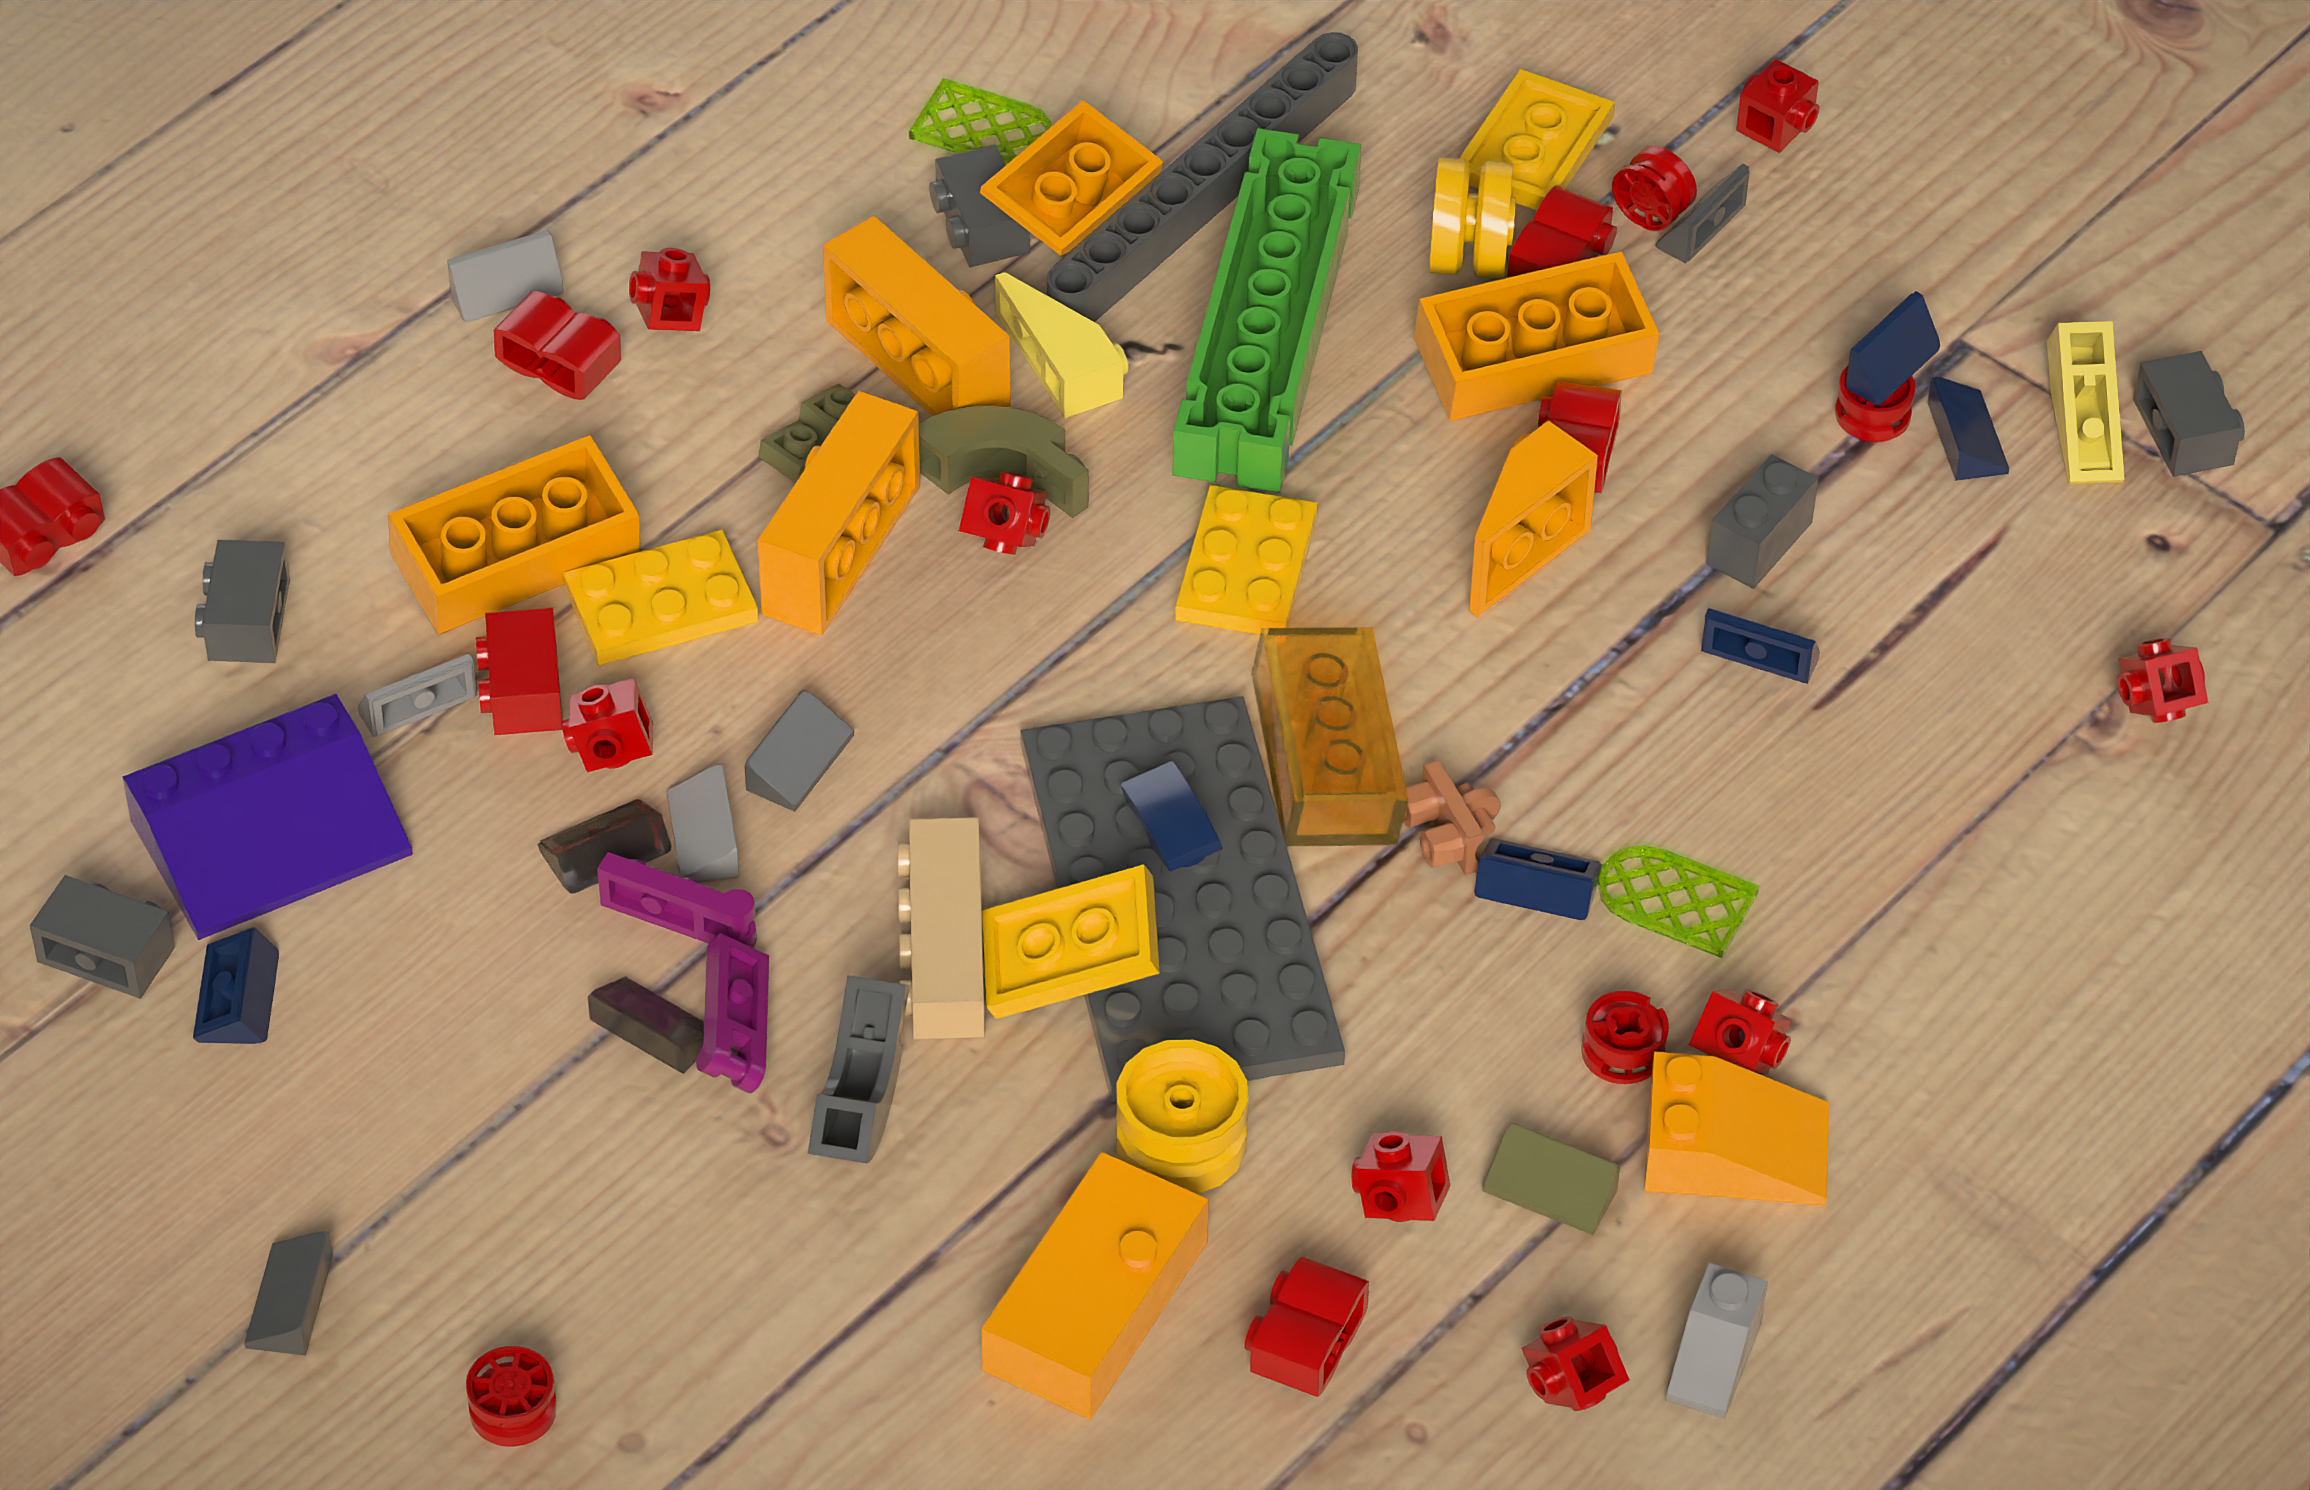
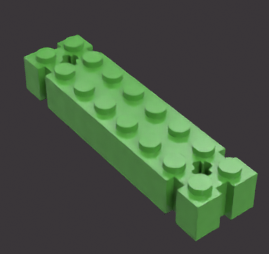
M1257 128L1249 156V172L1244 174L1188 375L1186 400L1182 399L1173 429L1172 476L1216 482L1217 475L1224 473L1237 475V486L1281 492L1288 465L1289 445H1293L1348 234V218L1352 219L1359 192L1361 144L1319 138L1317 147L1299 144V134Z

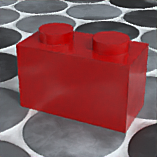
M553 608L485 613L486 636L476 637L478 671L489 670V679H478L480 710L481 713H492L494 735L562 730Z

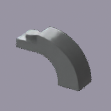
M847 975L834 1058L823 1091L817 1094L807 1154L860 1163H869L873 1159L886 1127L896 1088L904 1045L900 1044L909 985Z

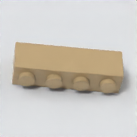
M979 817L909 819V843H898L899 878L910 877V888H899V923H911V934H899L900 969H912V980H900V984L909 985L905 1016H913V1039L984 1038Z

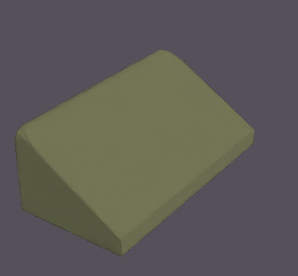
M1511 1123L1505 1131L1483 1185V1192L1594 1235L1617 1193L1620 1168L1614 1162Z

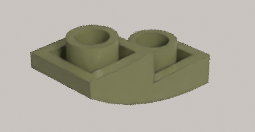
M837 384L802 402L799 420L761 439L758 457L796 483L805 469L810 451L814 446L822 445L855 394L842 385Z

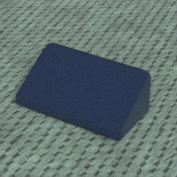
M1917 291L1911 293L1851 348L1846 378L1847 389L1875 405H1880L1939 351V336L1922 294Z
M1932 377L1927 403L1955 480L2009 474V466L1981 390L1942 377Z
M1708 608L1705 614L1701 651L1808 684L1820 655L1816 641Z
M1493 838L1492 840L1490 839L1480 857L1474 893L1478 898L1576 920H1585L1591 909L1603 864L1595 860Z
M255 927L210 943L206 947L193 1039L198 1043L257 1044L267 1040L279 951Z

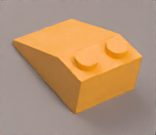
M1082 100L983 184L980 194L1062 256L1074 249L1161 173L1164 161L1086 101Z
M1549 420L1531 434L1527 433L1519 437L1511 447L1476 532L1469 612L1476 617H1479L1591 531L1598 455Z
M1654 1052L1649 1092L1644 1191L1826 1206L1829 1102L1715 1056Z

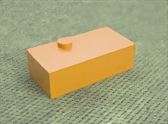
M875 216L868 218L823 244L826 321L926 412L934 416L946 411L971 406H1003L1011 408L1010 336L975 305L967 292L956 289Z
M1622 251L1419 298L1413 338L1449 421H1454L1542 400L1543 395H1553L1557 381L1601 386L1651 374L1660 334Z
M858 390L822 445H816L812 448L807 457L803 473L757 539L762 615L820 636L824 634L920 488L919 421L917 410Z
M591 435L388 514L390 554L438 635L485 617V613L500 611L564 585L563 572L640 552V515Z
M1101 1152L982 1326V1371L1091 1420L1207 1244L1209 1199Z

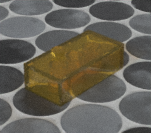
M1373 627L1261 628L1251 675L1279 822L1286 846L1397 845L1409 800Z

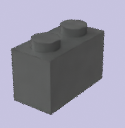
M996 144L935 159L936 181L929 183L932 205L936 213L944 212L950 244L953 249L961 248L969 268L1030 253V232L980 194L981 186L1006 166Z
M2202 351L2141 362L2133 401L2172 476L2176 477L2234 465L2239 441L2244 439V422L2240 412L2237 409H2232L2224 394V385L2220 374L2217 371L2211 370Z
M1771 454L1712 519L1707 565L1754 589L1812 524L1818 477Z
M217 539L214 561L205 562L203 568L202 584L203 593L207 596L206 604H197L195 611V635L197 638H204L208 661L276 663L290 582L285 542Z
M64 875L30 924L37 962L139 999L142 998L175 949L168 911L161 909L151 901H138L112 892L97 882H84Z

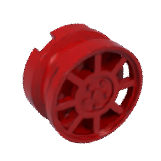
M1648 146L1643 148L1633 157L1629 165L1624 166L1614 176L1612 192L1620 210L1633 223L1646 230L1662 231L1695 201L1697 186L1692 172L1681 158L1665 148ZM1637 208L1640 211H1642L1645 215V218L1641 217L1634 210ZM1652 216L1658 217L1662 222H1653Z
M1847 365L1840 375L1839 397L1835 408L1836 420L1841 428L1855 438L1870 442L1888 441L1903 434L1911 421V406L1914 401L1916 388L1913 376L1882 404L1875 405L1846 388ZM1841 406L1844 408L1846 414H1843ZM1897 421H1901L1900 425H1898L1895 428H1892L1891 424H1894Z
M1614 991L1596 999L1588 1009L1581 1053L1586 1066L1599 1078L1616 1084H1634L1652 1076L1654 1052H1665L1669 1020L1663 1008L1656 1009L1650 1004V997L1633 991ZM1643 1066L1648 1068L1640 1073L1633 1074L1632 1069ZM1611 1067L1624 1069L1625 1074H1615L1610 1072L1609 1069Z
M504 1346L486 1352L471 1366L466 1378L469 1414L473 1428L482 1438L496 1445L515 1447L539 1439L550 1429L556 1417V1396L553 1372L543 1356L529 1348ZM503 1357H514L513 1362L498 1364L495 1361ZM487 1364L491 1367L480 1377H477L479 1371Z

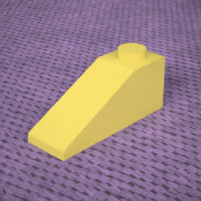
M1006 272L995 275L996 314L1064 419L1123 399V375L1128 373L1127 358L1122 347L1118 343L1112 344L1099 324Z
M2113 322L2058 323L2047 339L2050 391L2068 484L2123 483L2125 479Z

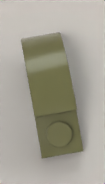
M1003 406L958 408L934 415L919 422L920 474L948 495L969 483L971 477L999 478L1001 471L1032 478L1031 488L1047 492L1046 499L1072 518L1088 508L1089 470L1078 457L1065 452V429L1055 422L1032 412Z

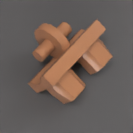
M1440 760L1424 764L1422 782L1398 791V813L1406 827L1411 828L1429 821H1433L1436 827L1421 831L1420 836L1422 853L1431 868L1457 862L1464 875L1477 872L1480 860L1475 853L1484 836L1490 835L1496 828L1492 820L1499 813L1501 807L1500 800L1495 792L1488 788L1473 789L1468 783L1456 788Z

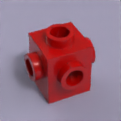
M1774 59L1760 74H1753L1740 93L1736 131L1780 153L1800 132L1806 133L1814 125L1820 110L1819 105L1816 104L1819 81L1802 71Z
M664 248L660 252L642 251L639 270L633 271L630 276L629 297L631 303L637 305L648 330L700 331L704 307L707 306L710 299V279L708 274L703 273L694 253H688L678 248Z
M1001 471L999 480L985 476L971 477L958 531L985 538L983 547L986 549L1016 555L1017 546H1035L1036 538L1041 539L1045 535L1050 519V507L1044 505L1047 492L1032 489V478ZM1007 508L1010 512L1009 518L1007 516Z
M2158 638L2138 643L2136 645L2137 654L2119 658L2122 673L2118 675V690L2123 702L2129 706L2130 713L2149 715L2153 723H2161L2183 718L2186 716L2185 709L2209 703L2205 687V673L2199 659L2197 647L2171 645L2170 638Z
M635 678L610 685H592L580 693L570 695L569 719L562 721L563 735L570 753L579 752L587 773L603 768H619L632 760L653 755V720Z
M1731 989L1712 991L1688 1045L1710 1056L1718 1057L1755 1073L1765 1074L1769 1072L1770 1067L1776 1069L1788 1051L1791 1037L1786 1035L1792 1019L1776 1012L1779 1005L1778 1002L1759 992L1746 989L1744 995H1741Z
M1397 1131L1384 1134L1372 1133L1362 1156L1355 1158L1351 1173L1352 1188L1355 1193H1360L1365 1218L1390 1219L1395 1222L1410 1220L1435 1221L1451 1186L1442 1136L1406 1135Z
M1572 1316L1561 1317L1542 1326L1538 1331L1540 1337L1521 1348L1529 1365L1526 1371L1529 1384L1537 1396L1547 1404L1569 1407L1573 1411L1585 1410L1597 1405L1606 1398L1607 1393L1630 1380L1618 1354L1617 1346L1605 1324L1574 1320Z

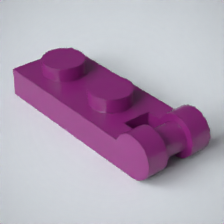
M610 852L606 854L597 868L601 906L708 944L719 933L752 948L756 944V925L753 921L755 916L754 898L745 890L733 889L723 893L703 886L694 879L680 878L652 868L641 860H629Z
M719 933L707 945L703 1046L697 1057L696 1067L698 1071L711 1077H718L722 1074L731 1079V1084L734 1087L747 1093H753L760 1086L766 1070L769 955L722 933ZM731 1047L738 1050V1055L731 1053Z

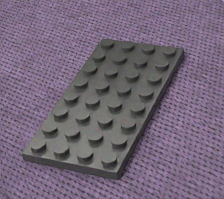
M1244 696L1020 730L1021 748L1057 889L1143 864L1153 876L1160 974L1084 995L1111 1102H1116V1083L1125 1064L1143 1048L1166 1040L1193 1039L1216 1046L1237 1061L1247 1080L1344 1065V1045ZM1173 761L1204 809L1220 839L1223 849L1207 855L1196 865L1180 867L1169 872L1151 847L1145 827L1126 803L1120 783Z

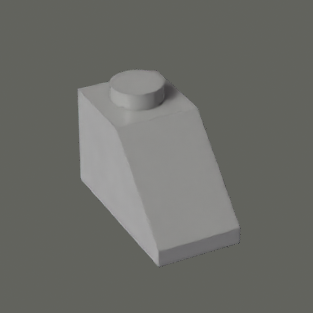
M1708 1263L1688 1315L1666 1393V1401L1725 1419L1762 1324L1768 1281Z

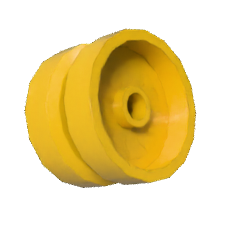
M1439 157L1429 273L1457 275L1463 266L1465 243H1474L1473 270L1477 277L1504 279L1507 245L1512 246L1516 197H1511L1514 163L1486 161L1480 172L1479 193H1469L1470 166L1465 159Z
M1192 1039L1166 1040L1143 1048L1125 1064L1116 1083L1117 1156L1121 1161L1196 1194L1221 1186L1238 1171L1247 1152L1248 1085L1247 1079L1236 1060L1216 1046Z

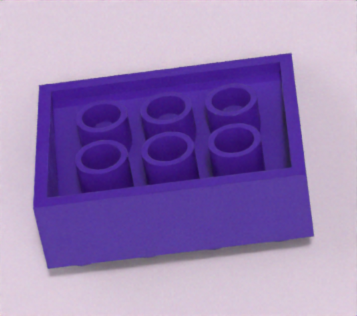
M337 694L122 777L130 821L198 940L413 855L411 844L362 736Z

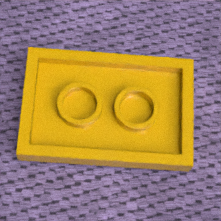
M1520 69L1459 158L1465 159L1470 166L1469 186L1479 190L1480 172L1486 161L1514 163L1511 197H1516L1517 204L1537 210L1552 187L1555 185L1564 189L1568 187L1613 119L1615 102Z
M1210 485L1177 599L1175 621L1285 639L1317 521L1318 503Z
M722 529L563 572L564 588L598 666L758 622V607Z
M1144 864L982 910L986 1007L995 1019L1160 974L1154 882L1152 874Z

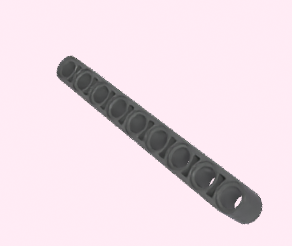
M1336 32L1322 34L1313 40L1057 262L1047 275V296L1091 321H1097L1239 196L1244 174L1249 172V156L1257 128L1299 134L1300 142L1356 91L1358 58L1356 41L1346 34Z

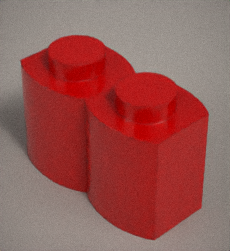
M1556 185L1552 187L1542 200L1534 218L1524 227L1511 249L1507 278L1595 258L1599 254L1607 255L1612 248L1617 234V227L1611 225L1613 207Z
M531 291L494 329L495 357L500 362L519 374L540 378L550 388L569 398L584 400L621 361L620 334L611 323L603 318L594 317L589 314L575 313L568 303L560 297L551 296L543 292Z
M1557 381L1553 395H1543L1538 428L1549 420L1598 455L1594 492L1602 493L1620 421L1622 390Z
M61 457L52 458L40 463L28 471L16 485L0 489V563L14 576L23 575L33 569L43 567L59 548L88 539L105 520L100 494Z
M1303 1256L1296 1261L1290 1272L1282 1270L1277 1276L1271 1291L1270 1304L1272 1306L1264 1317L1261 1315L1254 1317L1246 1334L1244 1348L1251 1351L1250 1372L1319 1397L1329 1384L1343 1352L1352 1342L1368 1308L1369 1281Z

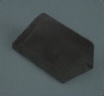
M639 799L540 840V843L537 844L540 853L562 886L570 894L578 893L599 883L597 868L608 852L629 860L637 859L647 863L671 851V843L662 814Z
M626 976L599 987L588 995L589 1017L592 1022L682 1074L697 1061L704 1038V1021Z

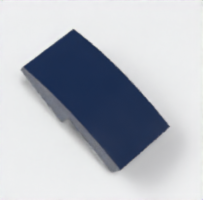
M1173 761L1120 783L1126 803L1145 827L1151 847L1169 872L1180 867L1196 865L1207 855L1223 849L1220 839L1204 809Z

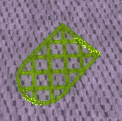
M943 78L910 128L909 139L958 154L983 148L979 139L996 135L1001 143L996 146L999 153L1006 152L1007 155H1001L1005 165H1007L1017 156L1012 149L1030 145L1043 134L1032 135L1027 126L1040 122L1047 131L1052 124L1051 120L1042 110L1030 104ZM945 92L949 101L938 103ZM954 93L963 95L964 97L956 98ZM977 101L982 111L965 115L961 105ZM987 103L996 105L997 107L989 108ZM953 108L958 117L941 122L936 112ZM1010 111L1015 121L999 125L994 116ZM1020 113L1026 114L1030 117L1023 119ZM930 115L934 124L922 127ZM987 118L991 128L975 132L970 122ZM963 125L967 134L950 138L946 129ZM1020 128L1025 138L1008 142L1003 132ZM938 131L941 137L929 133ZM972 141L974 147L969 146V145H966V144H963V143H967V142Z
M1650 846L1628 847L1612 854L1602 865L1598 879L1601 901L1614 915L1629 923L1723 958L1759 893L1758 885L1664 849ZM1640 858L1644 867L1625 872L1621 862ZM1649 858L1662 862L1652 865ZM1613 868H1615L1617 874L1607 876V874ZM1675 868L1681 881L1662 886L1656 873ZM1686 871L1699 875L1700 877L1689 879ZM1648 875L1654 888L1636 893L1630 880ZM1621 882L1627 895L1613 899L1607 892L1606 886ZM1712 883L1718 896L1700 900L1694 887ZM1723 885L1738 891L1726 893ZM1686 890L1692 903L1673 907L1667 894ZM1659 896L1665 910L1646 914L1640 901ZM1746 898L1737 914L1731 901ZM1632 903L1636 912L1628 910L1623 905ZM1723 904L1729 917L1711 922L1705 908ZM1696 911L1702 924L1684 929L1678 915ZM1669 918L1673 927L1658 920ZM1730 926L1721 942L1715 930ZM1707 932L1711 941L1695 935Z

